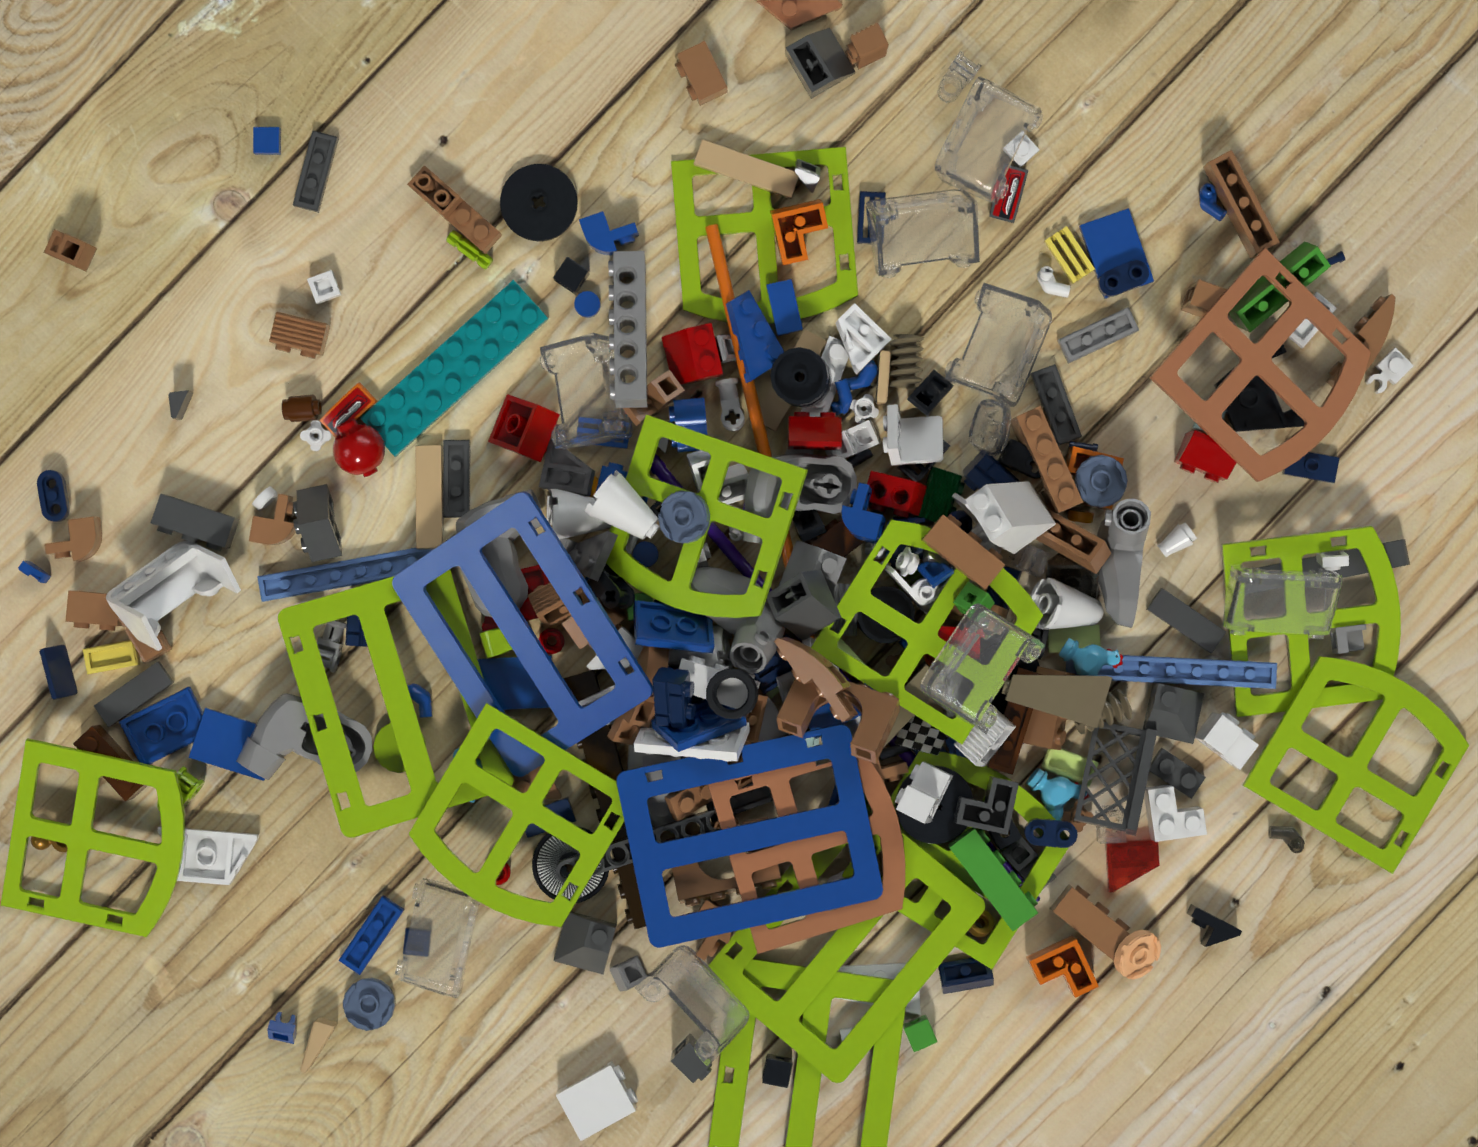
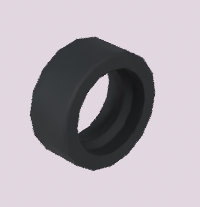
M724 669L717 672L710 679L706 688V699L709 707L716 715L725 719H738L748 715L754 709L758 700V687L755 680L747 672L740 669ZM728 678L741 680L748 690L746 702L738 709L723 707L717 698L719 685Z

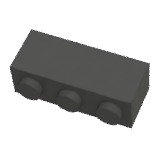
M160 494L151 524L158 526L157 531L169 535L176 531L183 534L181 539L197 543V540L200 539L207 542L206 547L221 551L222 547H231L240 519L172 496Z

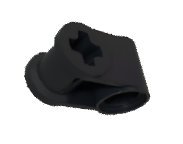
M1009 438L997 461L1030 478H1041L1039 470L1036 473L1032 472L1033 467L1030 465V462L1035 463L1028 448L1024 444Z
M605 564L598 582L590 578L587 581L593 593L606 608L614 609L619 607L621 609H628L633 606L635 601L634 590L607 564Z

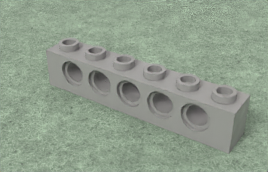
M613 251V261L608 262L609 276L614 277V285H609V301H614V309L609 310V325H614V334H609V348L614 350V359L609 360L610 375H615V384H610V400L615 399L616 408L648 407L645 251ZM624 277H631L634 279L629 284H624L621 282V280ZM625 301L634 303L631 308H623L621 306ZM624 326L634 327V330L630 333L621 331ZM626 350H631L635 353L630 358H625L621 355ZM625 375L635 377L634 381L630 383L623 382L622 378Z

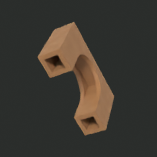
M1041 406L1010 420L1009 422L1018 442L1026 445L1039 470L1044 484V491H1041V494L1048 509L1058 514L1083 503Z
M796 678L794 679L777 715L778 730L803 738L816 710L829 703L826 698H822L817 693L814 687L816 685L815 682L803 684L797 681ZM849 682L851 687L844 691V694L862 716L850 743L851 755L876 764L900 712L899 699L891 693H881L872 690L865 684Z
M768 817L761 818V819H756V820H752V821H747V822H742V824H748V823H752V822H757V821H761V820H766V819H768ZM675 837L666 839V841L675 840ZM760 849L748 851V853H751V852H754V851H757V850H760ZM699 862L672 868L678 901L680 904L685 903V906L698 905L701 903L700 899L709 897L711 901L726 898V894L732 892L740 895L735 876L724 880L714 879L701 870ZM779 865L753 872L752 880L754 886H762V890L777 887V883L782 882Z

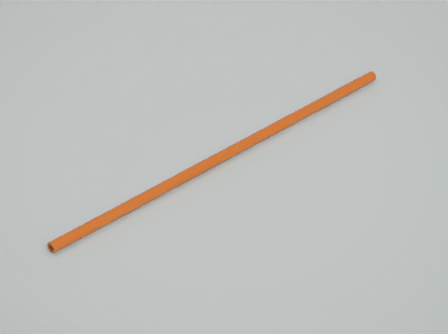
M718 224L709 225L705 229L757 451L772 457L754 380L748 383L745 382L744 374L746 371L743 360L739 358L738 351L740 347L738 339L733 334L726 303L733 300L735 296ZM788 531L781 553L785 568L793 551L790 531Z

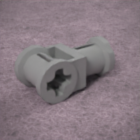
M738 378L723 379L715 382L716 386L719 387L721 398V421L723 426L729 431H738L745 423L736 384L739 383ZM732 412L737 417L740 416V419H737L734 425H731L730 421H726Z
M338 620L328 622L323 636L317 639L320 655L330 659L321 657L323 665L333 673L336 672L340 662L343 647L340 640L343 630L347 623Z

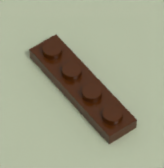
M1018 667L1016 675H1043ZM1007 701L1003 715L1016 728L989 760L988 768L1013 775L1033 708Z

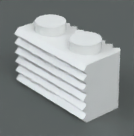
M986 706L964 743L956 742L954 746L975 766L985 767L1016 726L997 708Z

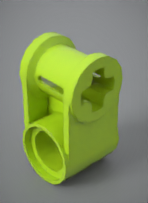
M499 628L479 633L486 658L512 650V647Z
M183 766L177 772L185 808L190 800L200 791L205 781L195 778ZM157 801V807L160 811L159 802Z

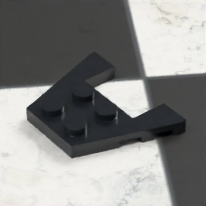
M1284 345L1276 351L1272 358L1286 353ZM1235 367L1214 384L1215 388L1223 382ZM1255 376L1226 409V414L1235 432L1304 426L1303 419L1292 409L1286 412L1282 411L1275 392L1259 376Z

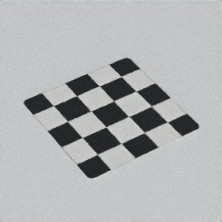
M914 715L899 731L894 743L938 755L947 735Z

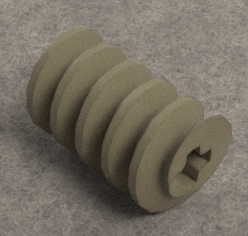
M895 334L893 336L898 337V339L892 340L891 345L898 349L891 351V356L898 359L891 361L890 366L897 368V370L891 371L890 376L897 380L890 382L889 386L893 388H917L915 384L922 382V378L915 376V373L923 371V368L916 366V363L923 361V358L917 356L916 353L923 351V347L916 345V342L924 340V337L912 334Z
M1116 689L1112 693L1108 692L1098 724L1099 728H1104V720L1109 726L1113 725V717H1115L1118 723L1123 722V714L1128 720L1132 718L1130 703L1121 690ZM1075 722L1080 734H1085V726H1087L1089 731H1094L1095 727Z

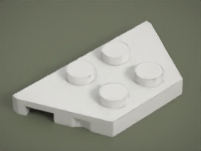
M159 826L157 831L162 837L161 826ZM185 828L183 859L177 881L221 885L232 884L258 841L259 834Z

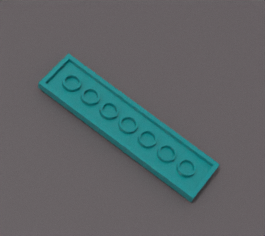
M512 280L360 419L366 425L373 427L379 432L386 448L397 457L549 318L522 288Z

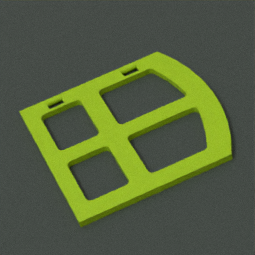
M846 147L749 155L783 168H795L797 159L815 166L824 165L828 168L831 202L828 206H824L827 224L833 229L837 281L818 291L796 297L800 319L829 311L857 297L858 287ZM695 159L671 161L683 310L704 318L727 322L722 298L704 294L701 291L697 240L699 237L707 236L706 226L718 224L720 235L750 232L756 235L761 300L757 304L768 324H775L766 287L767 284L778 282L775 232L770 210H774L771 203V192L752 186L754 208L751 212L697 216L694 211L692 179L695 176L717 173L694 166ZM841 175L843 190H834L833 176ZM848 254L849 270H840L839 255Z
M646 415L626 476V480L641 498L645 496L663 503L664 499L672 493L678 491L691 492L650 476L653 459L659 440L662 437L708 452L711 459L701 490L696 494L701 496L708 505L710 512L709 527L711 522L715 521L758 536L762 539V546L747 592L743 595L713 594L694 591L691 588L709 527L705 534L697 541L683 544L671 581L657 575L626 551V545L630 534L612 525L609 532L618 535L606 564L636 589L671 607L712 617L742 618L761 616L808 470ZM734 461L781 478L782 484L771 517L765 518L720 501L719 495L731 462ZM785 492L792 494L788 509L780 507ZM759 571L767 572L763 587L755 585Z
M891 520L837 605L841 617L846 620L839 633L830 630L834 622L823 628L811 648L874 690L893 694L899 699L901 707L960 744H963L1040 622L1043 614L1026 590L1003 568L989 586L1016 615V621L990 663L982 665L938 636L939 629L955 605L953 603L967 582H970V579L955 568L954 574L950 576L921 623H915L871 594L873 585L899 545L912 546L938 554L922 541V538L931 529L930 527ZM883 546L890 552L884 562L880 564L874 561ZM857 612L864 613L907 641L906 648L888 676L880 675L837 646L839 639ZM925 654H929L974 683L972 692L955 718L947 717L907 692L904 688L905 683Z
M1372 526L1221 544L1231 660L1248 661L1247 641L1250 638L1285 634L1287 635L1291 688L1287 691L1253 695L1251 694V688L1234 687L1237 717L1285 712L1311 670L1308 642L1310 631L1377 623V640L1371 667L1394 676L1401 637V611L1398 589L1385 548ZM1346 536L1345 545H1331L1330 538ZM1265 546V554L1251 556V547ZM1357 548L1367 567L1376 598L1375 602L1369 605L1306 611L1302 557L1306 554ZM1280 558L1285 612L1278 616L1245 619L1240 565L1247 561ZM1349 683L1325 686L1313 708L1383 700V696L1372 690Z
M1318 656L1242 786L1393 874L1468 749L1469 744L1440 708L1404 681L1365 664L1340 658ZM1330 680L1360 686L1383 696L1382 703L1351 755L1347 757L1302 730L1304 721ZM1403 708L1417 718L1442 746V751L1415 795L1406 793L1369 771L1367 767L1399 711ZM1289 748L1297 750L1336 774L1335 782L1318 809H1312L1270 783L1272 775ZM1443 761L1449 764V766L1440 778L1435 773ZM1355 787L1363 789L1402 814L1401 820L1383 848H1378L1336 822V817ZM1401 830H1403L1408 835L1399 847L1394 842Z
M486 703L410 830L409 835L436 870L471 898L495 911L516 919L540 925L562 927L623 825L624 818L617 784L614 779ZM495 729L503 731L536 751L545 759L525 793L479 767L476 763L479 754ZM562 770L569 771L612 798V804L596 831L592 834L548 809L543 804L546 795ZM463 783H468L509 808L513 813L479 872H474L463 863L436 833L438 823ZM611 812L620 815L612 830L604 825ZM529 824L537 825L580 853L578 861L553 902L522 896L496 885L498 876ZM571 882L578 887L569 900L563 896V893Z
M27 738L25 741L1 906L147 937L161 918L171 899L183 859L185 812L176 770ZM40 763L78 771L79 779L71 824L42 819L33 815L32 811ZM101 776L147 785L156 789L161 815L162 842L160 844L97 831L93 828ZM29 836L64 843L68 847L61 894L58 897L25 890L21 886ZM90 849L148 861L157 865V871L151 887L137 913L107 908L82 901L81 896ZM31 897L44 900V907L29 904ZM109 914L123 917L122 924L107 921Z
M919 751L908 768L909 772L904 774L892 793L891 800L896 811L895 800L900 785L912 773L915 765L920 766L922 762L950 768L961 775L966 782L981 787L985 791L987 790L989 776L1006 780L1011 779L992 768H988L986 765L985 767L975 766L966 757L940 751L938 755ZM1018 785L1013 809L1027 822L1034 818L1056 820L1038 800ZM899 822L900 829L904 834L972 890L987 898L951 849L946 850L938 844L924 843L913 838L904 830ZM967 826V828L961 834H963L971 827ZM1041 828L1035 829L1039 836L1043 834ZM1064 830L1060 833L1061 839L1068 838ZM874 842V846L877 848L875 850L877 856L881 851V847ZM1045 846L1020 886L1024 894L1029 891L1035 900L1037 899L1068 848ZM851 861L842 874L844 878H850L853 875ZM927 887L918 902H913L904 896L903 907L898 912L933 932L942 921V919L935 915V910L942 901V898ZM1001 917L986 942L979 943L965 934L955 947L988 968L993 969L1017 929L1012 931Z

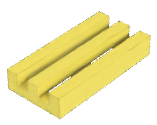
M1067 226L1044 241L1072 284L1095 270ZM1064 235L1086 267L1085 270L1082 269L1061 236ZM1057 240V242L1065 252L1066 256L1078 272V275L1075 276L1073 274V272L1071 271V269L1059 253L1058 249L1054 245L1053 241Z

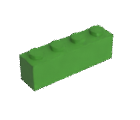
M1305 241L1280 261L1305 287L1331 267L1318 246ZM1280 273L1275 277L1284 288L1290 284ZM1262 276L1228 314L1239 328L1251 332L1286 304L1288 299Z
M971 827L949 843V848L1010 929L1015 931L1038 914L1035 908L1038 902L1029 891L1024 894L1019 887L1022 881L1013 870L1010 873L1003 866L1006 860L998 850L993 852L987 843L991 840L982 829L977 831L974 827Z

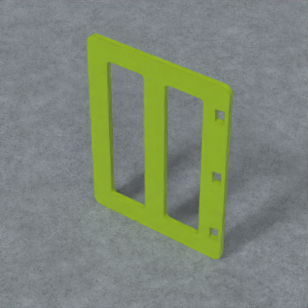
M448 570L427 584L426 591L483 678L451 571ZM394 576L282 609L278 614L279 626L340 829L343 835L349 838L418 818L438 785L384 611L385 606L401 601L392 585ZM352 615L359 617L411 789L408 795L372 806L365 804L313 632L314 627ZM299 636L303 651L295 654L290 638ZM460 693L470 728H472L477 718ZM323 714L327 729L318 732L314 715ZM489 738L479 754L482 768L512 786L514 782L513 774ZM463 783L448 808L487 795L468 783ZM346 792L351 807L342 810L337 793Z
M865 801L868 816H870L872 813V809L870 805ZM902 831L905 854V888L913 879L917 878L950 904L951 909L837 1048H831L801 1023L800 1016L882 916L837 929L780 1000H774L744 975V969L757 954L750 928L737 930L730 938L728 944L721 949L707 967V976L710 980L834 1083L845 1081L985 910V901L980 895ZM872 835L873 842L881 847L879 835ZM847 843L816 852L812 855L811 859L817 880ZM792 864L781 876L782 882H778L777 887L771 888L766 896L778 894L777 891L786 880L793 885L791 890L799 889ZM784 920L766 924V927L780 926ZM737 941L743 948L733 959L727 952Z
M752 959L744 969V975L760 988L770 987L788 990L807 966ZM837 971L803 1012L802 1023L826 1043L831 1001L833 998L874 1003L893 979ZM728 996L708 1147H739L756 1017L738 1002L735 1003L731 996ZM905 1008L874 1044L861 1147H887ZM800 1054L797 1057L786 1147H812L822 1073ZM726 1066L734 1068L733 1083L724 1082Z

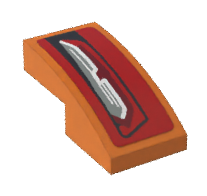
M359 382L319 421L336 438L339 434L336 428L338 425L353 418L356 421L359 420L371 409L377 400Z

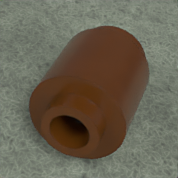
M314 394L289 396L288 399L282 400L284 420H290L291 422L317 420L318 415L322 414L321 401L316 399Z

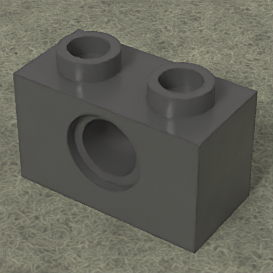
M691 1034L672 1051L671 1062L692 1083L697 1079L702 1081L711 1072L712 1054Z

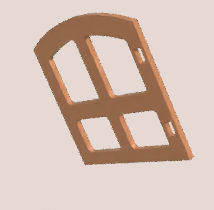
M1263 248L1149 378L1256 482H1259L1281 472L1300 460L1333 429L1358 390L1371 352L1266 248ZM1279 273L1290 282L1285 288L1275 279ZM1261 276H1264L1288 299L1289 306L1258 342L1253 343L1228 319V313ZM1304 319H1308L1344 355V361L1337 379L1321 407H1318L1272 362V356ZM1336 329L1346 338L1342 344L1332 335ZM1212 332L1239 357L1240 361L1208 399L1204 401L1178 376L1177 372ZM1255 376H1259L1304 421L1303 428L1263 455H1259L1222 419V413Z
M856 757L863 793L872 809L871 815L868 816L872 835L877 834L880 837L882 895L876 900L809 914L802 919L773 928H767L766 924L751 927L750 930L757 954L902 909L905 892L903 838L891 797L872 762ZM814 761L708 784L720 828L725 829L737 826L730 804L732 796L763 786L770 788L778 817L798 813L789 784L790 779L832 766L831 761L816 765ZM751 776L753 785L738 789L735 781ZM838 831L770 846L751 853L742 852L729 855L741 900L746 901L758 898L752 880L753 872L784 862L792 863L799 889L818 885L811 859L812 855L816 852L848 843L846 833Z

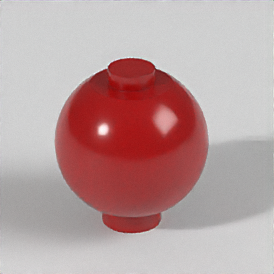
M355 418L338 425L336 428L339 434L333 443V456L338 466L352 475L363 474L364 477L376 473L378 471L377 467L382 463L385 455V444L379 432L369 425L358 424Z

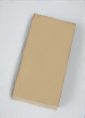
M880 350L876 405H885L887 403L891 354L889 351Z

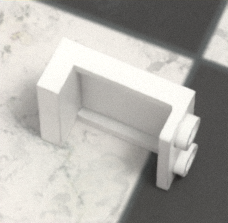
M613 1061L571 1086L567 1087L566 1085L557 1090L556 1097L580 1141L636 1111L637 1106L635 1103L638 1102V1098L632 1088L627 1089L623 1082L626 1079L625 1074L619 1065H614Z

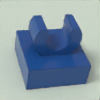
M278 1012L275 1017L276 1021L270 1020L267 1028L268 1038L294 1044L297 1035L295 1015L291 1016L288 1023L281 1022L282 1012Z

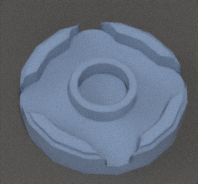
M1098 455L1090 457L1081 463L1075 473L1074 482L1085 503L1101 508L1111 506L1121 499L1128 480L1126 471L1119 461L1112 457Z
M678 491L670 494L661 504L662 507L658 514L660 529L667 538L678 543L688 544L697 541L705 534L710 523V512L707 503L701 496L694 492Z
M364 978L353 983L345 993L343 1000V1009L347 1020L356 1028L365 1031L384 1026L393 1016L396 1006L395 996L391 988L382 980L375 978Z

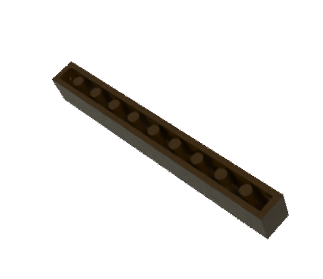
M595 670L563 678L578 702L601 691ZM605 725L579 741L577 747L584 750L586 758L582 759V761L616 781L618 774L624 770L616 743L607 736L611 725ZM589 784L591 796L593 799H598L600 806L599 809H596L600 823L612 804V798ZM611 812L605 825L612 830L620 815ZM625 822L613 842L627 837ZM620 847L612 849L614 860L620 861L625 857L624 849ZM633 863L613 869L614 874L619 873L621 883L617 884L621 899L626 898L628 908L625 909L628 924L633 923L634 929L646 927Z

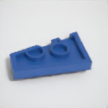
M750 290L726 303L732 331L738 339L740 347L738 354L740 360H743L746 383L771 369L778 356L784 353Z

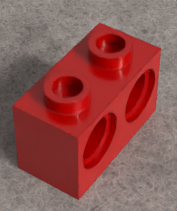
M870 472L867 482L872 489L869 501L871 504L870 509L884 513L886 508L894 510V515L908 518L909 514L919 516L927 486L916 481L884 473ZM885 488V494L880 498V492ZM908 493V500L903 504V497Z

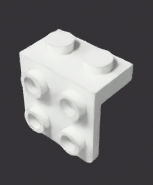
M898 404L887 405V415L883 416L884 431H887V437H883L884 453H889L891 465L941 462L943 460L942 417L901 418Z

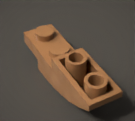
M425 165L407 184L484 254L502 236L494 226Z
M1393 294L1384 298L1380 296L1371 306L1373 309L1372 313L1368 317L1364 315L1354 326L1356 331L1353 335L1371 352L1366 371L1379 354L1390 330L1396 299ZM1338 361L1328 372L1331 376L1326 382L1332 387L1343 362L1340 363Z
M789 637L777 638L774 641L780 657L788 661L793 668L791 672L796 680L803 684L815 682L816 685L814 687L817 693L822 698L827 699L831 705L830 711L836 719L845 722L858 715L844 694V691L851 687L850 683L830 661L811 647Z
M644 646L637 659L652 685V679L658 669L661 667L668 668V648ZM652 694L647 700L616 718L607 736L614 742L633 745L641 727L649 728L651 720H653L655 715L654 695Z
M740 754L738 761H727V763L742 762V755ZM750 776L735 782L738 789H741L751 783L752 780ZM708 785L671 792L665 796V800L673 819L680 821L711 802L712 797Z

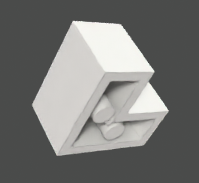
M702 450L687 454L697 493L701 490L711 459L710 454ZM739 463L728 467L719 495L721 502L731 504L745 499L749 474L743 464Z
M1212 712L1195 735V738L1231 766L1241 770L1259 746L1253 741L1255 736L1245 728H1239L1240 722L1230 714Z
M922 762L920 766L916 764L910 775V779L913 780L912 784L907 785L905 789L901 788L895 802L898 803L896 810L924 824L931 823L953 775L926 762Z
M1169 784L1146 787L1144 800L1151 840L1159 842L1207 835L1203 808L1196 806L1177 809L1174 786Z

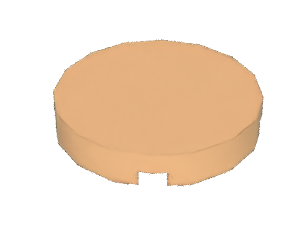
M1148 930L1134 931L1119 944L1114 957L1115 969L1128 979L1134 980L1143 977L1152 970L1154 960L1158 961L1160 957V940Z

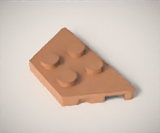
M755 0L789 30L796 29L806 22L817 20L832 11L836 12L843 5L838 0Z

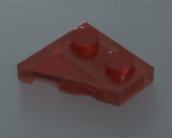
M1151 839L1105 842L1107 888L1109 893L1115 892L1160 866L1158 842H1154Z

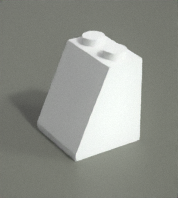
M1029 481L986 484L965 499L989 540L1013 554L1056 525Z

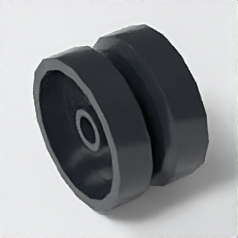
M802 347L788 349L780 354L773 363L770 374L772 387L776 394L790 405L800 408L812 407L821 402L828 394L832 382L830 368L825 360L814 351ZM802 373L805 375L804 380L798 382V374Z
M886 586L871 590V594L912 621L915 620V609L912 601L903 591L895 587ZM858 612L857 623L867 638L879 643H893L902 639V637L864 613Z

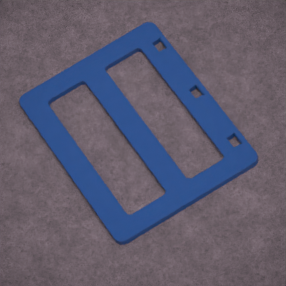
M523 491L513 495L395 575L392 580V585L397 595L476 718H478L486 703L503 713L505 712L426 591L427 584L456 565L464 572L558 719L556 726L541 735L566 750L647 700L653 694L652 683L533 497L527 492ZM537 518L545 532L538 534L531 521ZM511 528H515L615 683V688L586 707H582L482 552L485 545ZM579 588H582L589 599V602L586 604L582 603L575 592ZM625 657L634 670L630 674L626 672L620 662ZM495 729L490 736V740L512 774L517 777L525 776L541 766L545 761L542 755L499 729Z
M839 724L806 731L803 738L788 735L746 744L741 751L743 761L733 764L717 759L686 757L625 770L618 774L616 784L650 943L654 947H666L872 901L882 895L883 886L857 758L851 755L850 743L852 741V734L847 726ZM821 735V745L807 747L806 738ZM823 759L831 761L839 799L837 804L658 843L655 841L647 804L648 798L652 796ZM662 770L663 779L647 781L645 773ZM844 831L846 833L853 867V875L850 878L679 916H672L670 914L662 873L666 869L833 832Z

